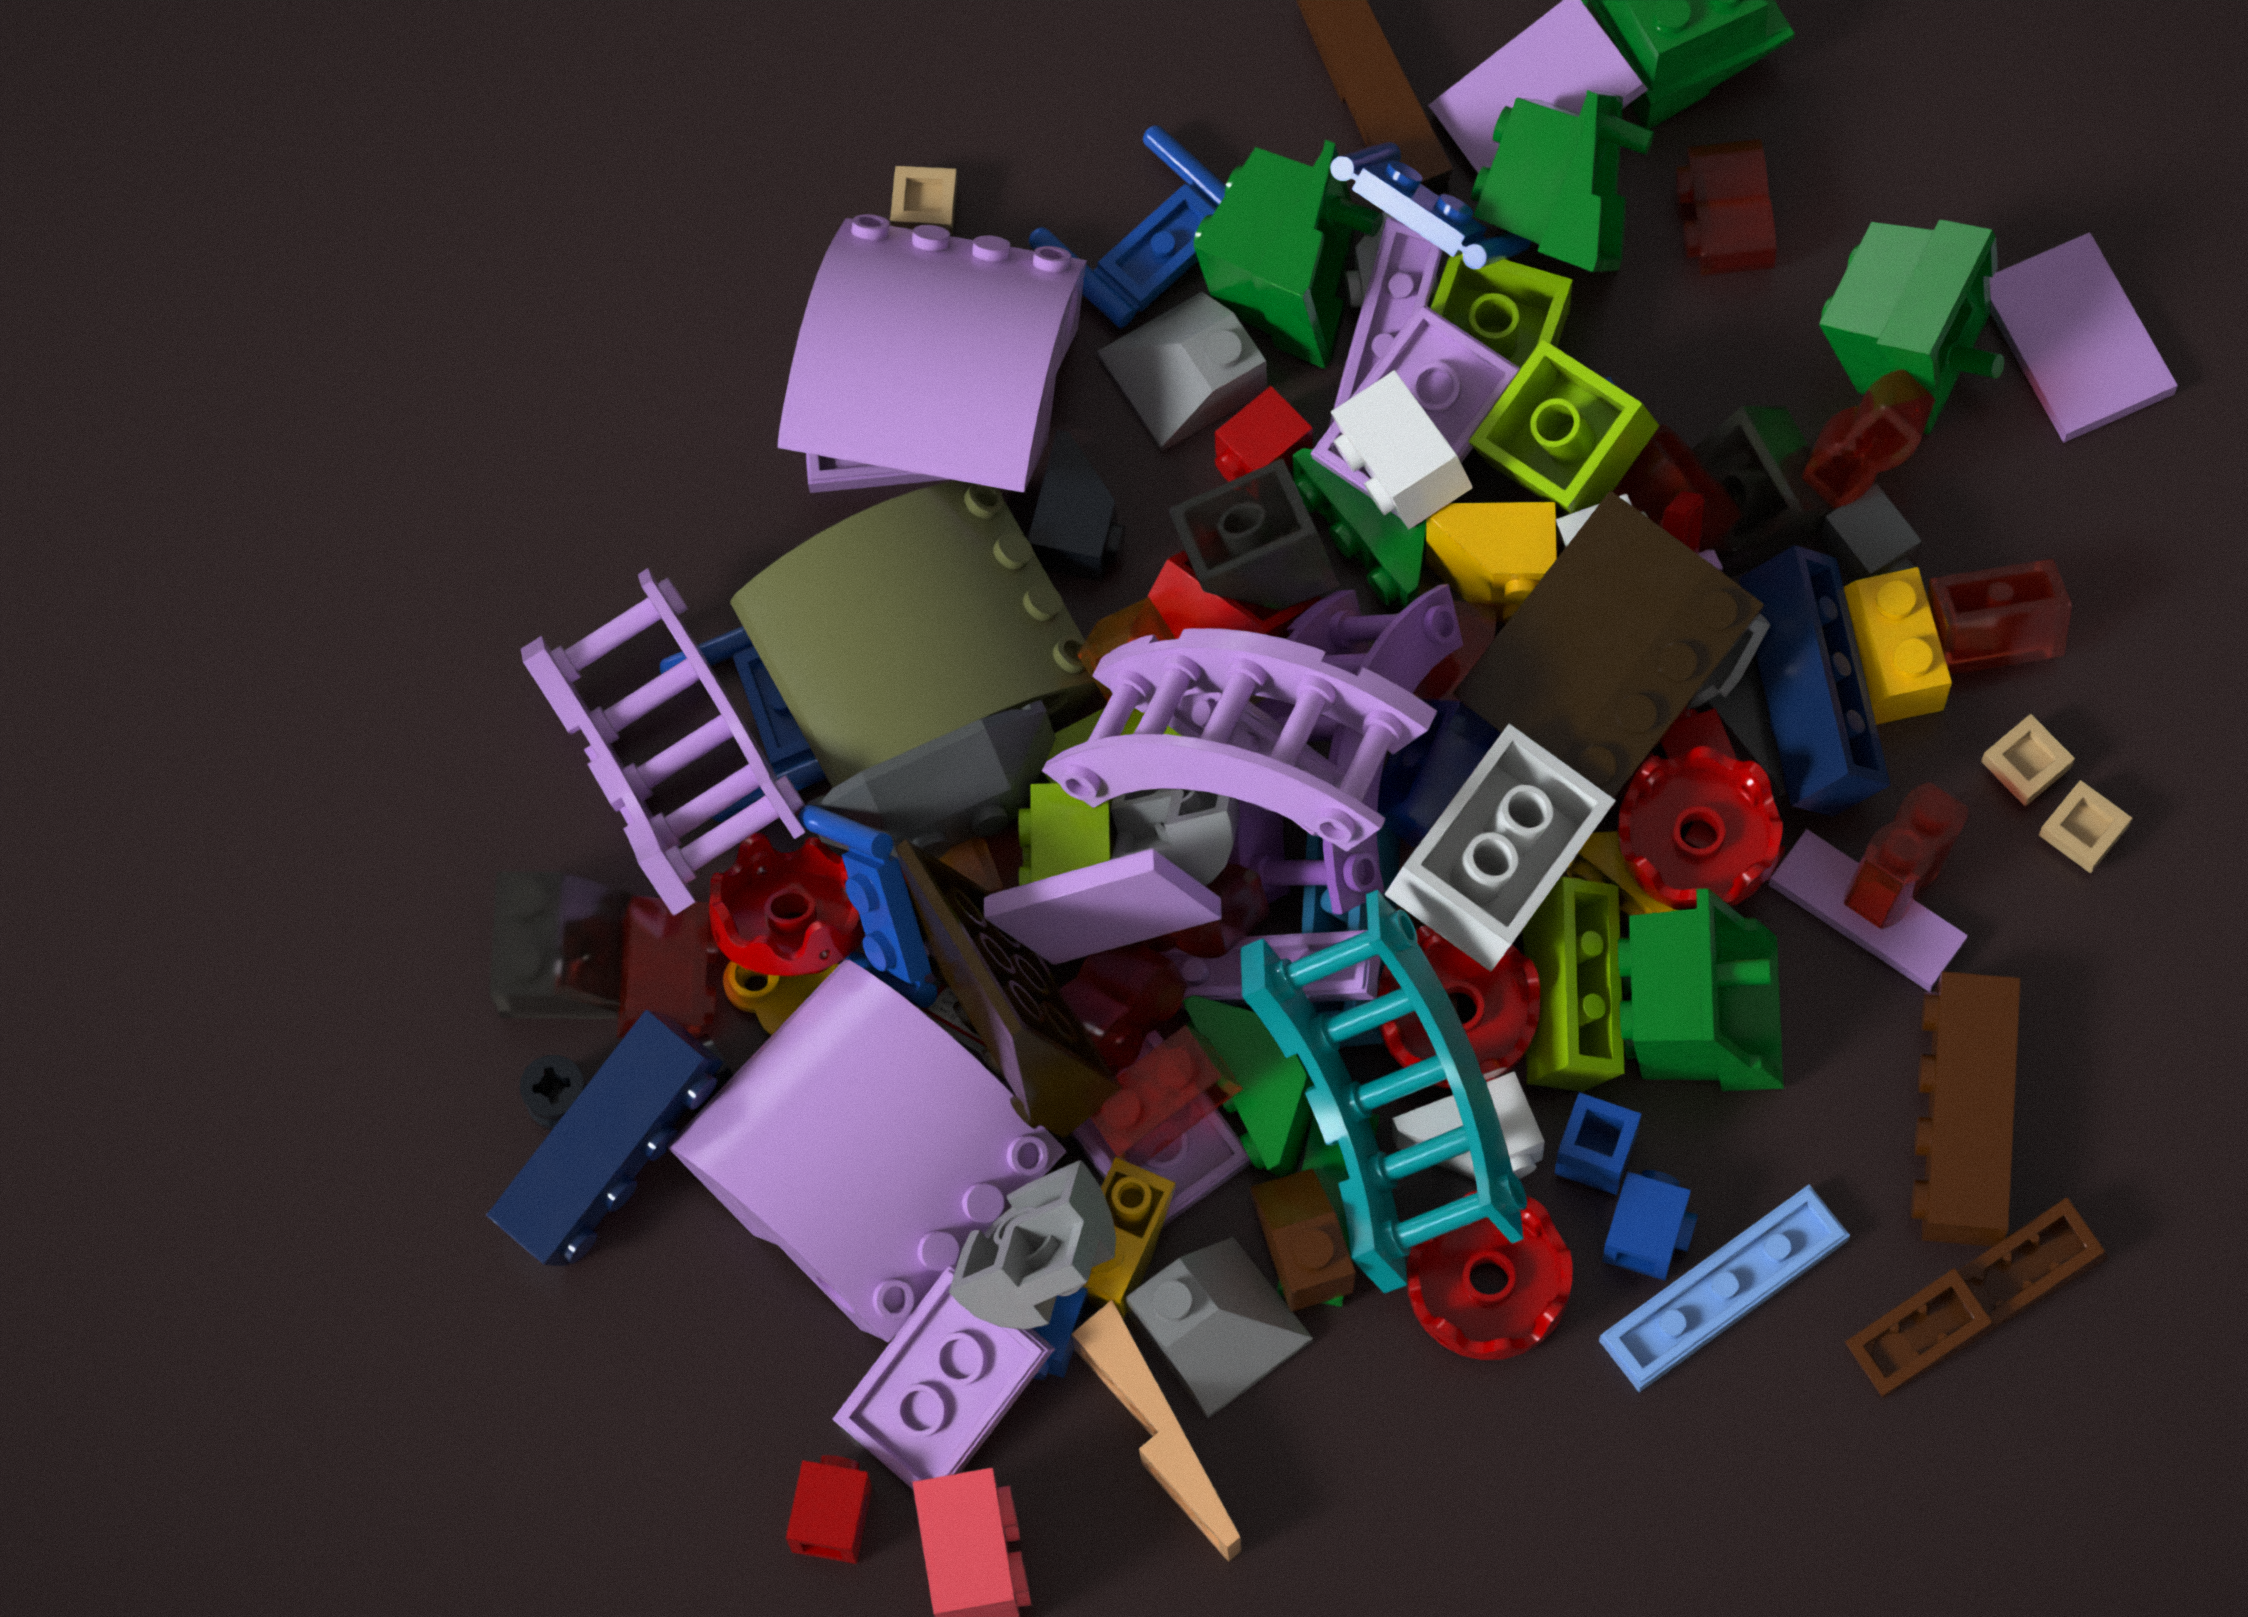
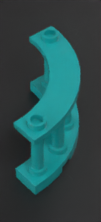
M1377 889L1366 894L1367 931L1294 962L1288 958L1280 959L1264 938L1241 947L1242 997L1267 1027L1286 1058L1298 1053L1314 1083V1086L1307 1088L1305 1095L1317 1119L1326 1145L1334 1146L1339 1143L1350 1178L1338 1184L1346 1214L1351 1259L1385 1294L1408 1285L1405 1256L1410 1254L1412 1246L1488 1217L1512 1244L1523 1240L1521 1211L1527 1207V1198L1519 1178L1513 1173L1507 1145L1484 1075L1481 1074L1477 1057L1463 1025L1439 978L1417 943L1416 930L1410 917L1402 909L1395 911ZM1376 955H1379L1401 986L1400 989L1333 1017H1329L1324 1013L1318 1015L1303 991V986ZM1416 1011L1437 1055L1364 1085H1361L1358 1081H1352L1338 1052L1340 1042ZM1447 1079L1463 1125L1390 1155L1379 1151L1368 1120L1372 1115V1109ZM1470 1151L1477 1184L1476 1193L1406 1221L1400 1222L1398 1220L1391 1190L1397 1187L1399 1179Z

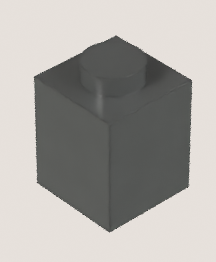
M1877 483L1825 516L1820 542L1832 557L1837 558L1838 565L1852 582L1915 568L1922 540Z

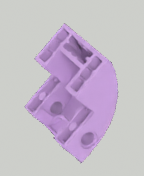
M863 214L855 216L853 219L845 218L826 251L807 303L790 370L777 448L1025 492L1048 443L1056 373L1078 330L1087 260L1071 258V254L1067 250L1059 247L1043 246L1036 248L1034 251L1010 247L1009 241L997 236H979L974 240L952 237L948 230L934 225H920L913 230L890 226L887 219L877 215Z
M844 959L667 1145L671 1152L753 1236L777 1244L860 1330L879 1337L888 1343L899 1332L949 1265L958 1264L962 1248L970 1232L980 1230L984 1234L995 1220L1012 1207L1008 1202L1007 1195L1027 1183L1043 1177L1066 1152L1045 1127L1040 1125L1033 1129L1020 1118L1010 1103V1098L1014 1095L951 1035L893 988L847 959Z

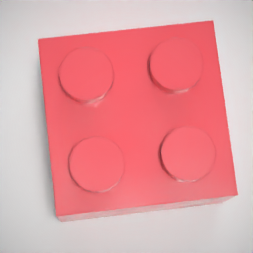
M993 1467L912 1482L934 1616L1020 1617L1019 1607L1031 1605L1022 1553L1021 1551L1009 1553L1008 1542L1020 1540L1010 1485L997 1487Z

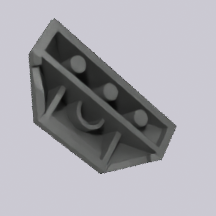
M1036 701L1024 706L1023 710L1010 709L981 718L863 770L832 788L825 797H817L805 805H816L889 834L893 839V850L890 853L892 856L898 858L896 847L907 839L935 858L940 859L951 847L974 837L983 838L997 834L1010 821L1019 818V809L1026 807L1031 796L1030 784H1036L1056 737L1042 701ZM818 835L821 842L849 851L848 846Z

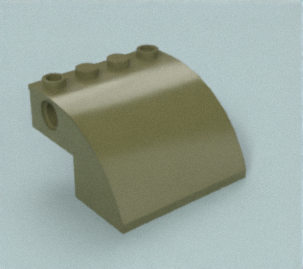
M955 480L918 489L881 502L840 521L789 551L756 575L730 601L832 788L863 770L981 718L1010 709L1023 710L1024 706L1036 701H1042L1051 725L1071 721L1098 686L1102 684L1092 677L1098 662L1090 646L1080 633L1060 594L1054 588L1035 555L1030 542L1024 536L1005 503L1001 492L996 487Z

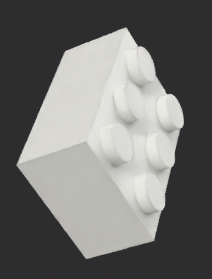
M1508 724L1404 864L1384 895L1491 972L1616 800L1511 724Z

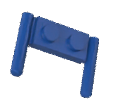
M1159 125L1151 126L1145 131L1143 143L1189 185L1184 184L1100 259L1097 262L1098 266L1094 270L1086 265L1082 295L1120 329L1132 321L1138 310L1142 312L1198 261L1194 249V237L1197 228L1204 217L1214 214L1225 196L1226 185ZM1045 227L1035 229L1029 237V245L1034 250L1043 246L1059 247L1067 250L1071 254V258L1080 259Z
M1385 142L1336 157L1331 163V173L1334 178L1339 181L1355 180L1356 182L1352 188L1353 191L1452 257L1463 254L1464 263L1471 269H1480L1523 253L1531 245L1530 240L1509 231L1488 239L1483 237L1487 228L1471 218L1473 210L1453 196L1447 194L1438 196L1421 184L1422 176L1413 168L1399 162L1401 151L1395 143Z
M741 626L698 644L711 666L733 657L768 759L777 778L780 779L786 775L797 791L827 779L744 627ZM681 651L664 658L660 662V673L663 674L685 660L687 657L684 652ZM759 787L712 817V819L716 822L726 821L764 797L765 794Z
M806 805L800 810L798 820L802 827L849 848L848 852L842 854L849 878L846 880L845 887L851 903L859 912L866 936L863 938L865 954L854 951L845 959L854 962L873 974L909 1002L922 1008L930 1007L936 1001L937 988L934 984L925 981L924 978L932 973L899 859L890 855L893 850L892 837L889 834L816 805Z

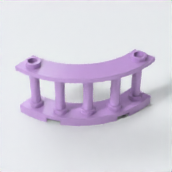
M649 568L638 574L641 587L648 596L640 603L566 650L561 645L551 650L542 636L520 650L523 663L568 733L572 735L581 729L589 741L590 746L584 749L591 760L588 766L611 806L616 812L618 810L621 811L628 824L623 829L633 848L638 864L672 915L675 916L695 903L688 883L697 878L695 873L697 869L779 817L793 838L796 839L805 833L797 814L806 805L786 775L780 779L777 778L729 694L679 615L688 610V607L671 580L667 577L658 583ZM663 619L687 658L608 709L603 710L599 706L590 711L573 684L574 681L581 678L579 671L655 622ZM701 680L721 714L639 767L635 763L624 767L611 745L620 739L618 732ZM733 736L735 737L749 763L748 765L666 817L662 812L655 816L652 815L645 800L654 795L653 787ZM759 787L765 794L764 797L684 848H679L682 845L679 838Z
M1184 629L1179 639L1159 641L1152 634L1123 644L1101 658L1092 677L1111 690L1113 693L1088 741L1064 750L1048 760L1042 772L1058 782L1068 795L1084 801L1092 808L1122 794L1161 788L1204 791L1236 798L1296 821L1316 832L1324 840L1337 845L1347 852L1380 830L1386 819L1362 803L1386 751L1388 750L1395 754L1428 731L1437 710L1377 673L1362 667L1359 675L1356 676L1343 669L1322 662L1326 651L1284 638L1229 629ZM1210 692L1222 693L1200 738L1164 734L1183 696ZM1251 695L1276 699L1295 705L1269 757L1227 744ZM1134 708L1144 713L1134 734L1120 735ZM1320 714L1364 735L1339 789L1294 767Z

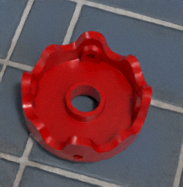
M1699 746L1685 754L1670 759H1661L1658 755L1652 756L1637 770L1620 807L1617 827L1618 849L1628 874L1637 886L1655 901L1675 910L1697 909L1696 889L1709 888L1732 907L1754 894L1768 878L1777 859L1782 838L1783 822L1773 799L1768 775L1759 764L1750 760L1738 761L1711 747ZM1704 821L1714 828L1717 839L1709 847L1693 848L1683 841L1680 830L1688 822Z
M754 833L742 841L733 865L723 873L716 872L711 877L709 915L712 935L719 949L732 962L747 970L775 976L818 974L848 957L859 947L866 936L859 912L851 903L846 892L845 883L849 878L843 858L830 850L818 838L810 837L806 839L802 847L794 852L781 853L773 848L766 835ZM790 912H799L803 914L802 916L794 919H783L786 916H788Z
M1425 924L1416 931L1417 943L1430 962L1447 995L1455 992L1466 994L1476 1005L1477 1012L1473 1019L1462 1025L1477 1057L1481 1074L1484 1075L1486 1082L1507 1074L1521 1061L1529 1049L1538 1026L1540 1015V981L1535 965L1531 959L1525 957L1511 944L1490 972ZM1386 964L1381 974L1377 998L1401 988ZM1416 1011L1379 1026L1381 1038L1388 1051L1403 1068L1437 1055ZM1447 1079L1433 1084L1443 1088H1451Z
M1477 1191L1469 1192L1463 1197L1476 1193ZM1526 1196L1527 1207L1521 1211L1523 1240L1512 1244L1495 1224L1486 1217L1411 1247L1407 1262V1293L1415 1316L1424 1330L1440 1345L1459 1355L1470 1358L1502 1360L1523 1354L1542 1343L1559 1324L1567 1309L1572 1286V1256L1569 1248L1557 1232L1549 1212L1540 1202ZM1491 1263L1498 1265L1505 1271L1508 1283L1499 1293L1493 1295L1482 1294L1472 1286L1470 1274L1477 1266Z

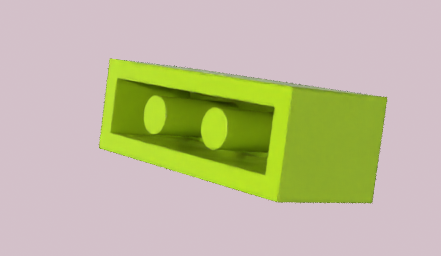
M1561 877L1523 928L1524 956L1532 960L1540 981L1539 1022L1532 1044L1526 1052L1527 1084L1583 1092L1624 1074V1044L1620 1027L1622 982L1618 963V938H1620L1618 885Z

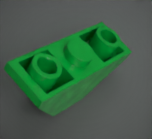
M1302 448L1293 454V481L1290 484L1295 496L1307 511L1313 513L1318 509L1331 525L1328 529L1330 537L1340 552L1348 559L1356 556L1369 571L1366 577L1377 597L1385 605H1390L1394 602L1402 611L1419 597L1425 556L1426 519L1417 524L1415 528L1412 527L1408 530L1401 518L1392 512L1384 515L1373 499L1313 460L1311 456L1313 449Z
M1196 995L1183 1000L1182 1002L1191 1018L1190 1021L1184 1024L1185 1032L1201 1058L1210 1055L1220 1075L1212 1080V1084L1223 1106L1230 1114L1238 1110L1248 1130L1247 1133L1240 1136V1139L1250 1160L1258 1170L1266 1167L1268 1171L1279 1178L1295 1174L1314 1114L1305 1095L1307 1088L1314 1086V1083L1298 1053L1286 1058L1267 1027L1255 1012Z

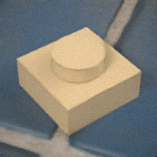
M895 166L890 217L891 226L913 230L920 225H934L945 228L949 231L950 235H953L958 183L956 169Z
M2029 714L1984 752L1981 762L2026 807L2070 770L2075 758L2032 714Z
M2080 780L2042 826L2039 836L2089 873H2092L2127 830L2132 817Z

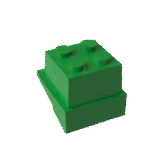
M1582 0L1648 89L1630 103L1646 129L1657 126L1710 94L1711 88L1794 39L1795 35L1775 0Z
M1587 90L1581 112L1538 99L1516 97L1513 108L1505 106L1497 120L1493 141L1500 144L1492 166L1484 165L1476 178L1471 195V200L1478 202L1474 217L1539 244L1538 252L1591 272L1616 271L1619 269L1623 258L1627 198L1617 194L1620 146L1646 155L1651 146L1654 131L1622 120L1623 96L1615 93Z
M1325 139L1323 151L1313 167L1255 147L1244 166H1237L1231 173L1226 184L1225 196L1214 214L1207 215L1199 224L1194 237V249L1211 298L1232 311L1238 319L1271 335L1275 348L1326 369L1332 358L1345 307L1344 301L1337 297L1354 230L1371 237L1376 236L1382 226L1383 215L1352 202L1347 182L1334 178L1331 173V163L1336 157H1339L1335 143Z
M1939 219L1934 230L1871 222L1861 243L1852 250L1847 270L1835 294L1827 299L1823 307L1819 326L1856 391L1859 394L1912 408L1919 419V433L1930 434L1961 372L1997 379L2002 374L2004 368V357L2002 354L1973 349L1991 313L1989 277L1993 278L1998 268L1995 233L1992 229Z
M1709 888L1696 889L1697 909L1630 915V938H1618L1620 977H1623L1625 997H1632V1000H1620V1027L1622 1040H1625L1627 1059H1638L1642 1079L1719 1080L1722 1091L1784 1089L1777 936L1756 918H1743Z

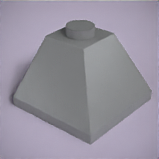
M1204 292L1198 293L1097 351L1098 358L1161 452L1254 400L1267 389L1265 358L1235 314Z
M1234 1237L1178 1258L1126 1296L1129 1318L1207 1419L1313 1341L1309 1332L1294 1313L1289 1311L1287 1304Z

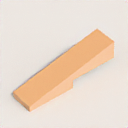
M1111 1300L1072 1333L1074 1350L1152 1436L1150 1440L1139 1448L1141 1464L1220 1553L1230 1561L1241 1552L1240 1535L1115 1304Z

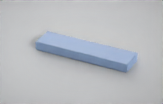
M1809 1184L1602 1333L1599 1342L1640 1393L1847 1243L1850 1234Z

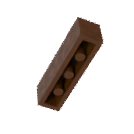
M1942 971L1935 993H1924L1921 1029L1922 1031H1933L1932 1055L1921 1054L1918 1093L1929 1094L1928 1117L1918 1116L1914 1152L1916 1156H1926L1925 1180L1914 1179L1911 1200V1218L1923 1219L1922 1241L1993 1247L2004 1240L2007 1234L2021 978Z

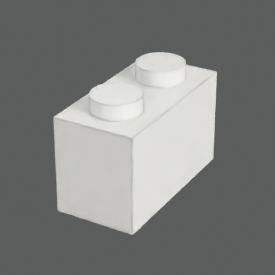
M1395 370L1331 411L1342 435L1333 440L1341 456L1353 472L1361 467L1365 468L1371 479L1366 481L1364 486L1377 507L1384 515L1395 510L1408 530L1473 488L1458 456Z

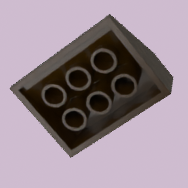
M1610 490L1452 695L1501 733L1508 724H1511L1603 792L1616 799L1764 610V604Z
M905 839L896 847L922 941L930 953L927 958L932 974L944 986L951 988L958 999L953 1004L955 1013L968 1029L975 1034H979L986 1045V1048L981 1051L982 1057L989 1068L1000 1079L1008 1081L1015 1093L1010 1098V1103L1020 1118L1033 1129L1041 1125L1065 1139L1117 1095L1123 1087L1041 956L984 918V897L992 893Z

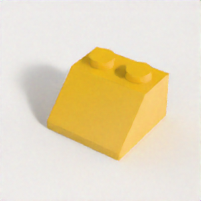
M1555 502L1449 503L1426 518L1425 564L1489 622L1503 621L1506 625L1557 559Z
M1915 567L1859 579L1843 587L1876 725L1944 710L1952 681L1919 568Z

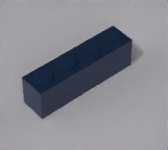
M1793 545L1741 576L1739 582L1743 589L1764 604V610L1760 614L1771 624L1756 651L1758 660L1757 672L1763 682L1770 712V728L1776 739L1784 773L1783 785L1789 796L1791 806L1834 817L1889 787L1891 784L1837 558Z
M646 1009L486 1216L543 1265L565 1267L568 1262L571 1264L576 1263L595 1243L597 1233L593 1230L608 1211H617L632 1196L637 1187L634 1177L648 1159L654 1161L667 1151V1145L677 1136V1130L673 1127L687 1109L699 1107L713 1092L717 1084V1079L714 1075L724 1062L669 1015Z

